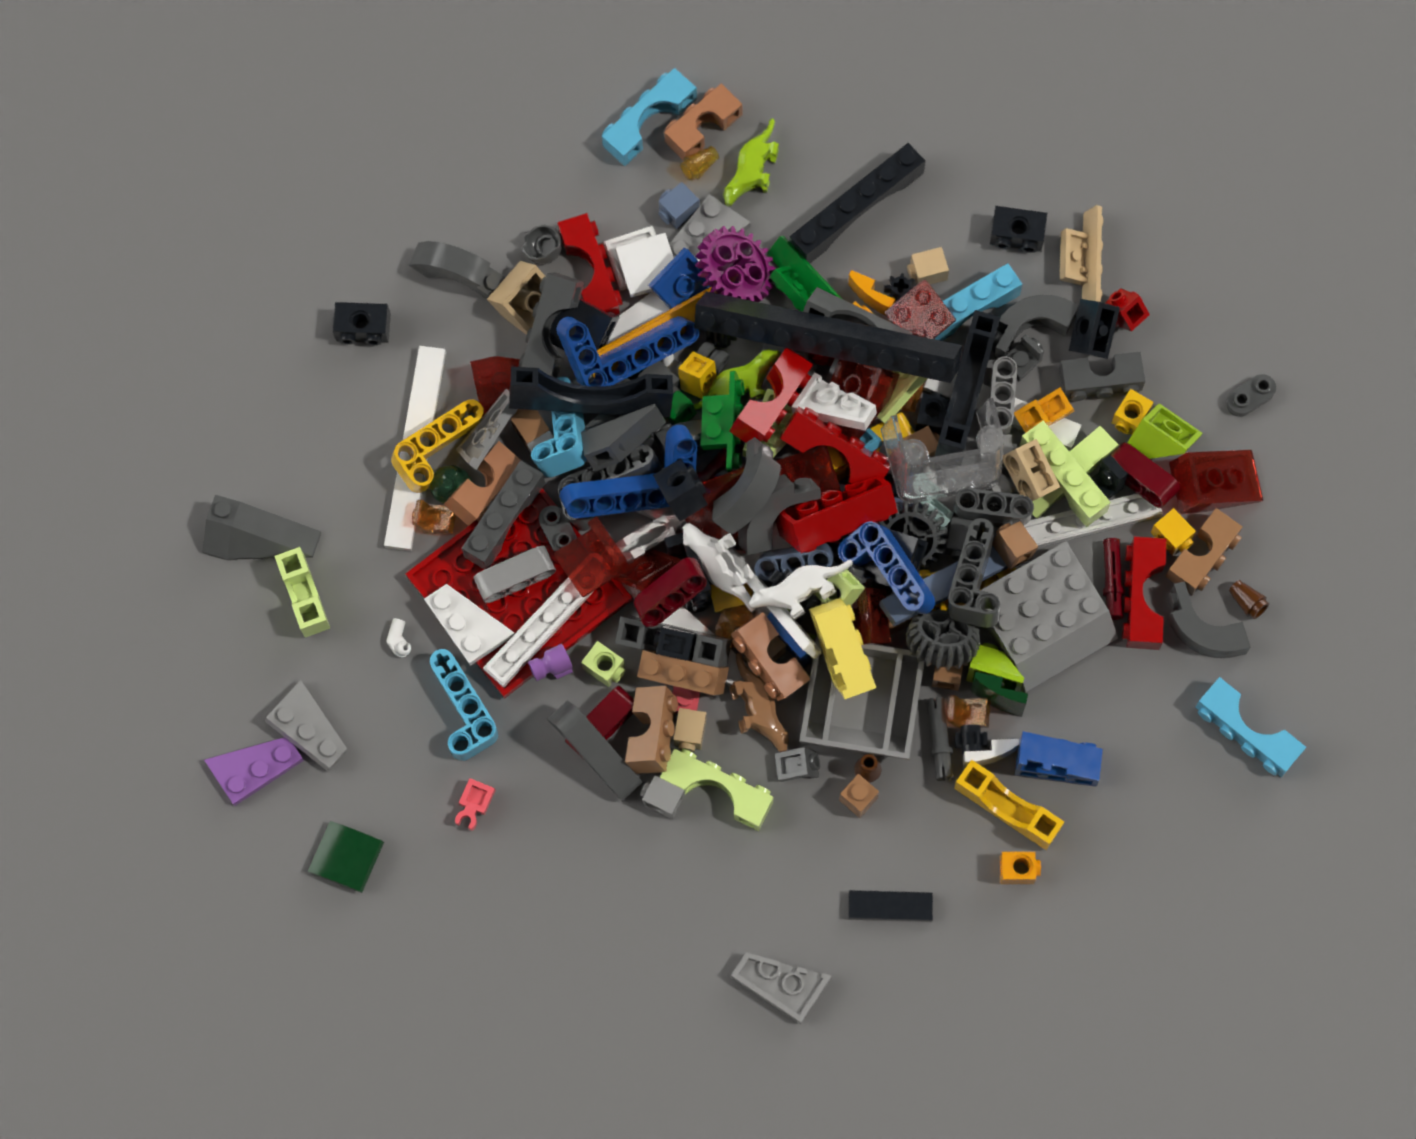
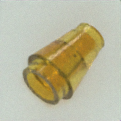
M712 146L685 157L680 164L681 171L691 181L700 179L719 159V154Z

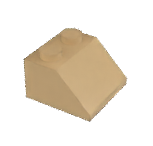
M520 261L487 300L503 318L527 335L535 319L533 317V309L536 303L540 301L542 293L540 292V284L546 276L536 265Z

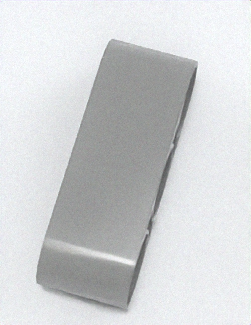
M1007 356L1000 357L994 362L991 374L987 428L991 435H1008L1012 427L1017 364L1012 358ZM1004 368L1009 370L1011 374L1002 376L998 373V370ZM1003 393L1009 399L1000 401L996 398V395ZM1001 418L1006 421L1007 425L997 426L994 420Z
M538 546L477 573L473 579L483 601L490 603L552 576L556 569L546 547Z

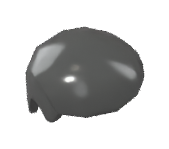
M548 225L536 226L524 236V247H521L523 253L532 262L548 264L556 260L560 255L562 236L554 227Z

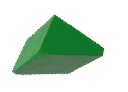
M676 391L673 394L671 416L667 418L672 425L690 421L697 413L692 401L682 392Z

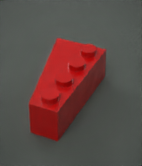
M878 475L845 485V491L842 492L838 490L821 492L820 499L795 504V506L784 509L777 516L775 522L781 538L800 553H808L824 543L838 541L841 536L854 532L866 522L885 521L889 516L898 513L891 483Z

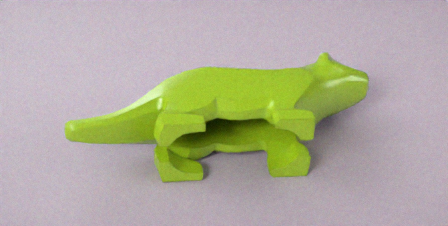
M773 118L769 120L768 127L762 134L748 141L740 150L737 172L723 191L726 206H732L739 197L757 187H761L763 192L767 193L770 184V174L763 173L764 163L769 157L772 163H776L779 152V143L774 141L767 143L775 124Z
M764 350L750 363L724 370L713 381L706 396L729 395L730 371H736L739 378L744 381L745 393L749 392L750 397H755L756 400L763 398L766 393L761 388L768 370L780 357V351ZM703 400L693 405L695 410L702 408Z

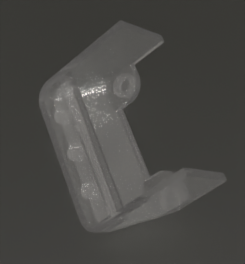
M993 398L987 399L976 411L980 425V431L976 437L978 449L929 458L928 450L920 440L910 439L903 441L897 415H893L881 428V433L897 494L902 501L912 504L915 501L923 502L955 496L964 488L987 490L998 484L1002 475L1004 436Z

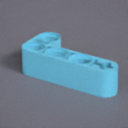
M567 377L557 378L561 381L571 383V381ZM551 411L554 438L536 445L531 452L533 461L545 477L551 478L582 466L587 461L584 456L581 432L585 431L582 412Z
M439 649L430 657L431 668L465 723L464 727L450 735L448 747L455 759L465 761L493 745L498 738V731L495 722L453 654L446 649ZM442 660L447 663L451 672L448 675L439 664ZM460 681L464 683L462 690L458 692L450 690L454 682ZM469 704L478 706L477 711L473 714H466L464 709ZM484 726L492 728L489 736L481 737L478 735L480 728ZM465 740L468 742V747L464 751L454 749L458 741Z

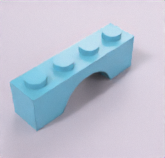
M675 68L669 73H664L658 79L657 85L651 90L648 89L643 92L639 101L633 107L626 108L621 114V118L615 124L612 123L605 128L602 133L603 147L620 163L626 166L643 150L642 137L639 132L644 121L660 112L680 115L697 99V87Z
M1009 263L919 314L917 327L925 338L943 341L952 336L963 323L973 317L975 310L983 311L992 307L1000 308L1019 297L1022 282Z
M1219 677L1197 703L1195 708L1199 710L1198 714L1209 723L1212 721L1220 727L1219 731L1227 739H1234L1241 744V749L1252 758L1257 757L1264 763L1263 767L1270 774L1282 777L1306 749V746L1286 730L1276 734L1265 735L1247 727L1239 713L1241 694Z

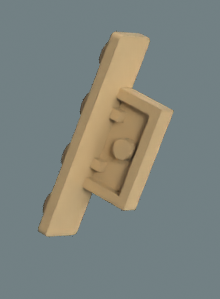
M1099 205L1084 212L1083 232L1066 228L1061 231L1060 280L1081 285L1082 299L1100 302L1102 298L1101 274L1103 270L1101 265L1103 216L1102 206Z

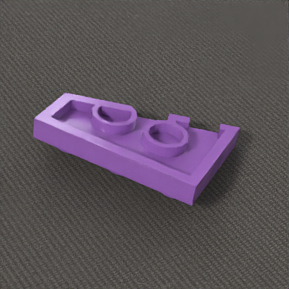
M284 737L205 759L204 761L232 804L236 806L304 760L295 746Z

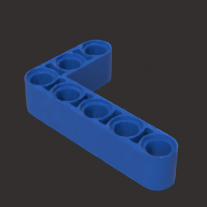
M677 316L599 356L587 326L575 318L565 317L561 319L557 325V334L576 380L580 385L610 386L693 344L699 337V329L694 328V322ZM686 325V332L680 335L682 327ZM576 326L575 334L569 337L570 329ZM664 337L663 344L660 347H658L657 344L659 339ZM586 349V355L583 359L579 360L580 352ZM641 349V355L635 359L636 351ZM618 361V367L612 371L613 363ZM595 373L594 381L589 383L590 375Z
M675 425L671 427L666 434L664 468L681 458L687 467L692 465L696 471L697 443L686 426ZM654 474L572 483L566 485L560 491V500L566 512L572 518H586L670 507L653 476Z

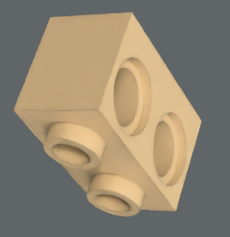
M1037 439L1001 456L1020 495L1027 496L1034 501L1060 488Z

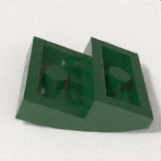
M975 672L971 691L977 697L994 708L1022 717L1028 693L1001 688L1003 677Z
M330 821L308 872L362 893L384 842L363 832Z

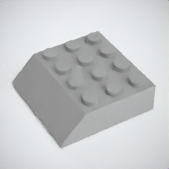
M1067 541L981 590L995 594L1000 600V620L995 626L986 629L999 650L1006 654L1024 677L1022 688L1025 693L1118 639L1108 608ZM983 609L986 612L992 611L991 609Z
M817 636V638H816V644H817L818 647L822 650L821 645H820V642H819V639H818V636ZM863 643L861 647L864 655L866 654L869 660L870 672L876 688L844 699L833 685L823 651H821L822 653L816 659L813 658L811 680L809 681L799 742L909 760L924 661H917V656L911 655L910 650Z

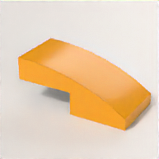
M851 270L848 284L854 293L871 308L890 318L894 310L895 299L875 291L874 279Z
M1059 387L1038 401L1035 399L1015 411L1014 415L1026 433L1043 420L1050 426L1075 412V410Z

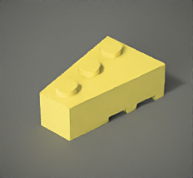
M838 598L809 609L833 685L844 699L875 689L876 685L870 672L871 666L861 647L863 645L861 635L858 629L855 630L852 623L855 620V616L850 604L846 605Z

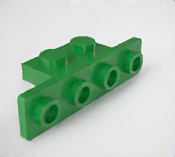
M780 236L767 252V255L772 257V261L779 267L769 277L775 282L776 287L788 296L797 310L803 312L807 300L817 287L841 298L785 236Z
M730 371L729 395L703 396L701 447L703 450L727 448L726 469L732 479L738 478V469L742 468L739 444H742L743 440L729 432V430L743 410L740 399L741 395L745 393L744 381L739 378L736 371Z

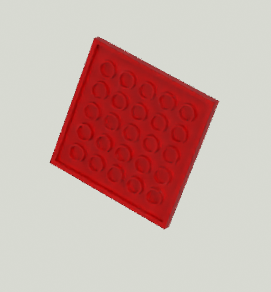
M542 488L532 505L527 506L512 524L505 537L502 550L490 567L535 547L545 546L556 569L552 576L499 600L485 603L473 579L477 573L484 569L464 558L461 549L479 523L477 520L405 573V575L423 598L448 584L516 633L592 553L593 549L571 524L578 539L577 551L569 557H560L553 552L541 529L539 515L545 507L557 505ZM550 515L547 520L554 522L557 516ZM562 538L559 543L566 545L569 539ZM611 573L529 661L535 658L542 659L546 650L560 644L564 646L566 651L630 603L633 600L632 596L614 574ZM508 641L475 662L504 699L533 677L527 662L503 688L484 671L483 667Z

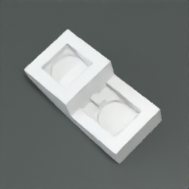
M1019 739L991 740L989 745L990 751H964L963 768L967 767L971 759L984 766L1011 755L1017 751Z

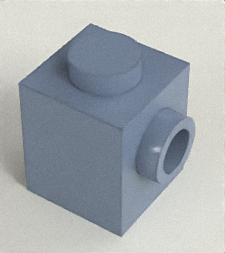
M681 182L674 189H668L660 196L658 214L666 224L671 223L677 229L700 206L699 199Z

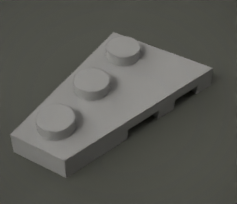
M709 194L670 242L669 245L673 258L683 248L688 249L695 257L700 251L697 247L703 242L702 239L714 229L719 230L722 226H725L728 230L731 226H734L737 233L741 228L744 231L750 228L751 222Z
M505 389L456 449L463 459L475 470L478 469L510 417L518 410L509 409L508 389Z
M301 680L265 719L268 725L328 772L346 753V746Z
M747 952L731 974V978L800 1024L832 978L831 975L809 971L806 968L791 966Z

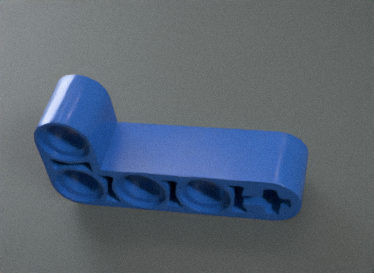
M866 522L839 544L838 555L844 562L852 560L853 565L863 566L873 559L906 609L919 614H927L934 608L935 598L887 527L875 522ZM878 530V537L873 541V533ZM857 547V554L852 558V550ZM892 551V560L887 563L886 557ZM907 573L906 582L901 584L902 575Z

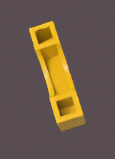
M972 759L956 781L955 790L1046 851L1064 824L1062 819L1044 807L1031 804L1012 793L1000 783L993 773Z

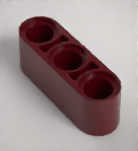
M1123 442L1110 454L1128 473L1125 485L1153 506L1162 508L1180 491L1179 482L1171 474L1130 444Z
M685 558L679 561L635 597L634 605L644 626L654 627L659 625L705 588L707 581L697 559Z
M619 685L586 718L607 741L633 715L634 698ZM565 739V743H567L581 758H583L575 750V748L568 742V740Z

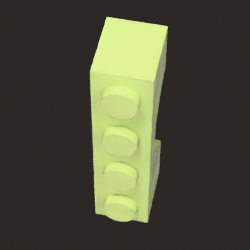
M1044 420L1022 435L1020 446L1037 439L1060 488L1067 498L1069 507L1085 527H1088L1108 512L1111 502Z
M674 749L670 761L667 763L666 772H662L660 776L661 779L684 789L685 795L692 789L704 785L722 789L733 802L734 820L757 831L760 830L773 804L774 797L770 795L771 792L760 785H756L754 788L746 784V779L735 773L728 775L721 771L722 768L711 761H707L705 764L697 760V756L691 751Z

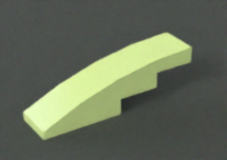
M1099 426L1069 452L1089 475L1119 444ZM1058 488L1032 501L1034 504L1032 514L1039 518L1057 500L1065 496L1062 489Z

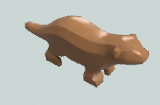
M737 653L736 663L744 681L737 680L733 682L729 689L732 700L737 699L740 695L745 701V709L748 716H743V720L738 721L741 734L746 733L751 728L768 738L779 752L787 751L789 736L777 718L775 699L771 698L764 688L765 683L762 678L751 672L745 665L742 654Z

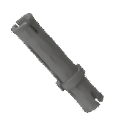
M936 697V702L933 698L927 700L933 742L931 755L935 758L937 781H945V777H947V780L954 779L951 763L953 749L949 747L945 700L943 697Z

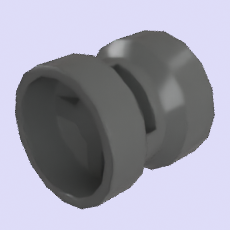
M708 340L697 351L698 354L715 361L717 376L724 369L730 358V354L724 350H717L715 345Z

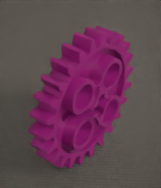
M722 226L719 230L714 229L702 239L703 242L697 247L700 251L695 255L700 261L695 266L702 269L698 277H705L706 281L703 283V286L710 285L712 287L710 292L760 302L769 295L768 292L774 287L771 284L773 280L769 276L775 270V267L768 264L773 258L765 256L768 249H761L759 247L761 240L756 242L752 240L753 233L745 236L743 228L736 233L734 226H731L728 230L725 226Z

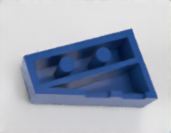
M1022 731L1017 749L1014 775L1096 787L1100 779L1103 749L1097 748V745L1093 743L1083 742L1079 744L1065 739Z

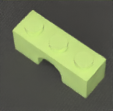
M298 547L274 556L304 637L306 638L330 629L301 548Z

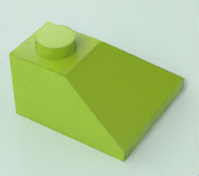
M1159 403L1141 420L1127 443L1149 459L1184 454L1203 433Z
M989 643L980 645L977 655L972 658L966 681L973 683L975 672L1003 677L1001 688L1019 692L1024 681V677L1006 654L998 650L997 646Z

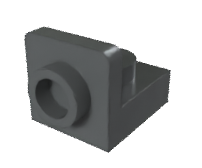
M1025 334L1021 338L1020 343L1006 355L1016 362L1017 379L1019 381L1042 361L1044 351L1038 340L1029 338Z
M803 747L775 753L778 781L784 782L803 777H819L820 759L816 751Z

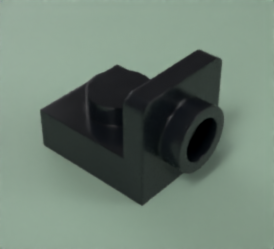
M1109 455L1102 460L1098 474L1091 479L1109 499L1124 488L1128 473Z
M669 626L661 627V631H656L653 646L657 647L656 654L689 661L695 633L673 629Z

